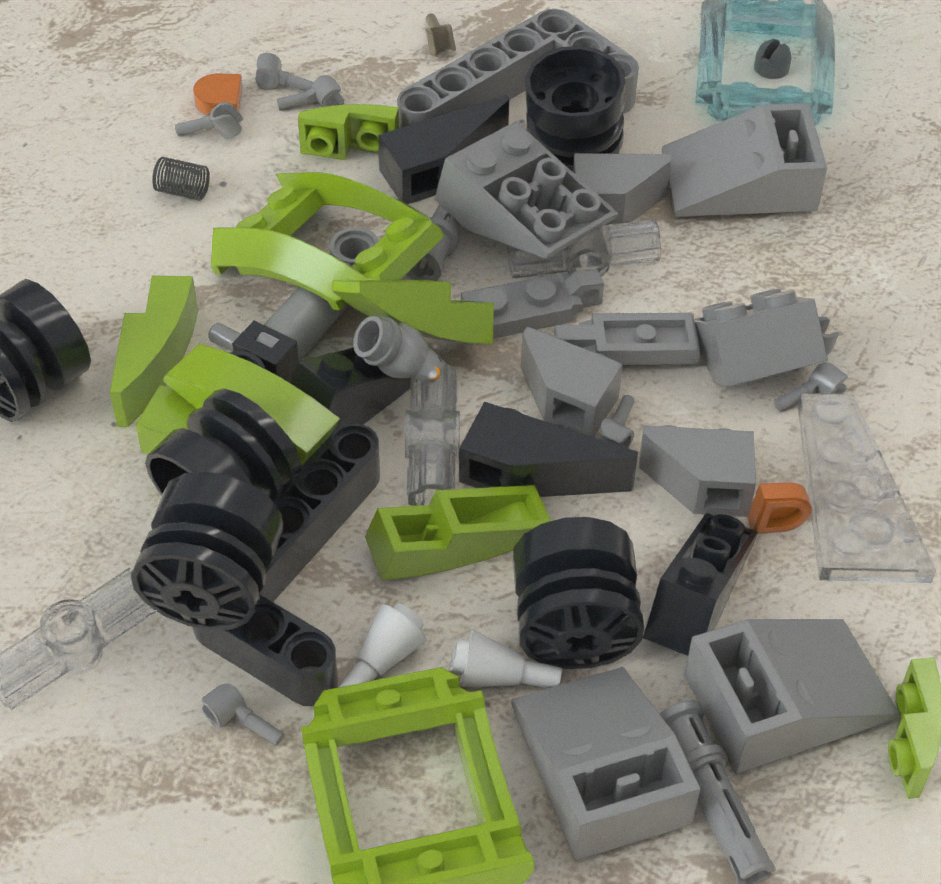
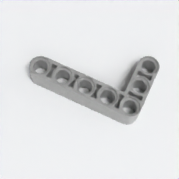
M547 9L401 91L397 98L399 128L500 96L507 95L511 100L526 91L525 76L534 61L544 53L560 47L570 46L598 49L618 62L624 70L625 77L624 114L629 112L635 104L639 65L631 55L569 12L561 9Z

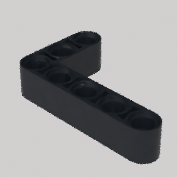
M347 424L335 430L302 465L298 478L289 487H283L280 496L273 502L282 514L283 531L274 558L265 571L266 582L259 593V602L250 621L242 626L228 630H207L193 627L196 639L203 646L290 700L303 706H314L323 690L338 688L336 648L328 635L275 604L274 601L379 483V439L375 431L362 424ZM262 637H270V638H271V639L266 640V641H255L256 639H259V638H262ZM306 666L319 667L318 669L312 671L301 670L303 667Z

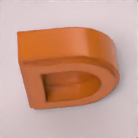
M215 73L200 78L193 87L197 109L209 115L216 105L221 102H228L239 112L243 87L241 74Z
M792 482L759 484L747 517L750 529L758 531V533L792 530L802 525L810 517L812 506L806 489L800 484Z

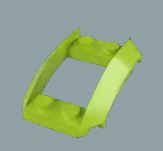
M321 172L276 173L275 175L282 188L273 192L267 198L268 204L257 214L250 215L241 220L236 227L213 228L211 268L215 275H222L228 268L237 267L240 275L263 276L285 281L327 300L333 310H341L347 302L332 292V280H401L444 238L441 228L426 214L355 180ZM324 205L363 210L393 222L386 228V234L373 247L362 251L356 256L355 264L352 267L313 245L291 237L298 228Z
M443 667L323 690L313 706L315 715L308 726L301 727V733L333 884H524L535 870L534 859L531 851H527L521 834V824L501 768L482 690L469 692L460 687L459 677ZM453 723L478 825L360 850L336 747L355 743H367L375 739L414 731H425L433 727Z

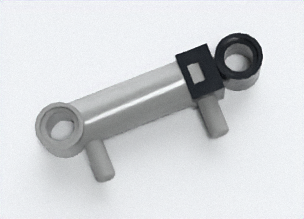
M348 227L333 235L330 240L329 254L352 267L355 264L356 256L362 251L373 247L379 240L368 229ZM298 287L264 325L253 320L242 333H239L221 323H216L210 328L208 337L211 342L231 351L230 354L250 361L291 383L298 361L305 357L348 309L350 304L347 303L341 310H333L327 300Z

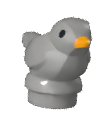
M369 316L361 322L356 330L353 342L356 354L362 357L366 363L378 366L388 376L394 378L413 377L421 382L435 383L444 371L445 362L428 347L422 334L403 322L396 323L395 320L389 317Z

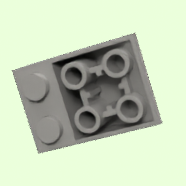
M809 103L760 105L662 146V154H671L668 185L675 217L818 211L827 165Z
M517 121L445 158L434 199L467 231L546 259L614 220L618 214Z
M746 619L692 637L684 676L696 699L700 702L705 716L736 774L899 719L900 713L844 619Z
M624 667L511 699L512 707L575 861L692 825L700 794L698 782L676 735Z

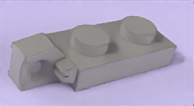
M598 269L576 271L571 276L569 273L560 272L558 275L555 273L461 293V300L494 302L493 339L523 333L527 326L537 330L570 323L572 315L582 312L583 308L602 304L604 282Z
M592 313L591 320L580 322L579 325H555L554 335L561 340L594 353L603 354L623 365L698 364L700 357L694 314Z

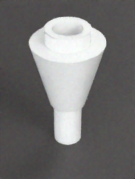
M396 603L394 607L381 604L358 654L357 664L339 687L373 681L376 677H381L425 643L426 637L421 630L424 625L422 619L403 604Z
M471 629L467 640L457 638L450 664V672L459 675L460 687L515 686L524 683L548 689L560 684L562 674L561 667L526 660L525 656Z

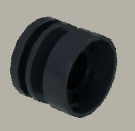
M584 46L560 47L544 53L534 61L525 76L527 131L572 172L574 153L619 154L624 139L625 77L624 70L618 62L601 50Z
M29 279L19 281L0 294V417L14 422L27 415L30 406H38L46 401L47 388L54 391L63 389L88 371L91 364L88 345L71 315L52 293L39 283Z
M225 388L216 390L204 401L203 407L195 409L189 415L186 423L188 429L180 428L173 430L147 455L145 461L148 475L161 496L168 482L184 473L211 472L228 475L248 483L274 502L280 496L283 487H289L298 478L302 470L300 456L291 439L279 424L258 404L238 392Z
M211 472L184 473L169 481L162 494L151 522L152 530L149 531L141 547V553L131 573L133 588L148 606L169 619L187 626L207 630L234 629L248 623L256 611L259 593L266 582L265 571L274 558L283 531L282 514L269 497L254 486L241 480Z
M567 517L540 524L523 534L513 549L515 593L519 597L517 602L519 645L526 655L539 663L561 667L562 669H587L613 663L630 654L642 641L644 621L643 614L640 611L641 598L636 589L637 568L634 545L627 532L610 521L592 517Z

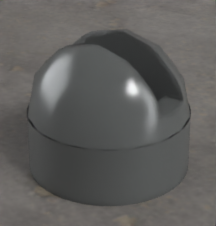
M778 39L765 41L756 52L755 71L769 79H779L786 76L791 64L790 48L785 43L780 44Z

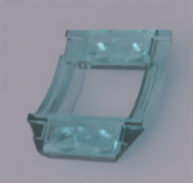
M704 0L702 2L695 103L708 104L707 113L717 121H724L757 106L767 104L809 103L815 125L820 123L821 114L832 115L835 77V38L832 14L823 0H812L811 4H806L802 0ZM725 31L810 38V92H804L795 86H780L777 89L758 88L749 82H734L731 85L721 84Z

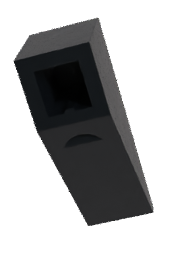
M507 95L500 96L379 134V171L397 198L406 204H411L435 196L445 158L509 125V97Z
M354 348L298 361L290 384L315 399L340 418L334 429L335 431L347 424L364 425L420 381L413 377L394 378L388 376L378 366L366 363L362 357L356 354Z
M484 401L459 448V482L475 488L535 485L540 497L629 492L634 486L638 451L625 448L613 441H604L573 431L564 425L552 424L522 414L512 408H503Z
M705 513L660 578L643 639L688 656L693 636L715 630L753 547L758 531L745 527L735 517L724 514L712 515Z

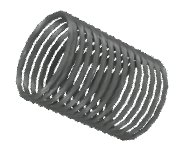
M163 156L157 160L152 175V185L155 191L198 201L205 197L210 181V172L207 166Z

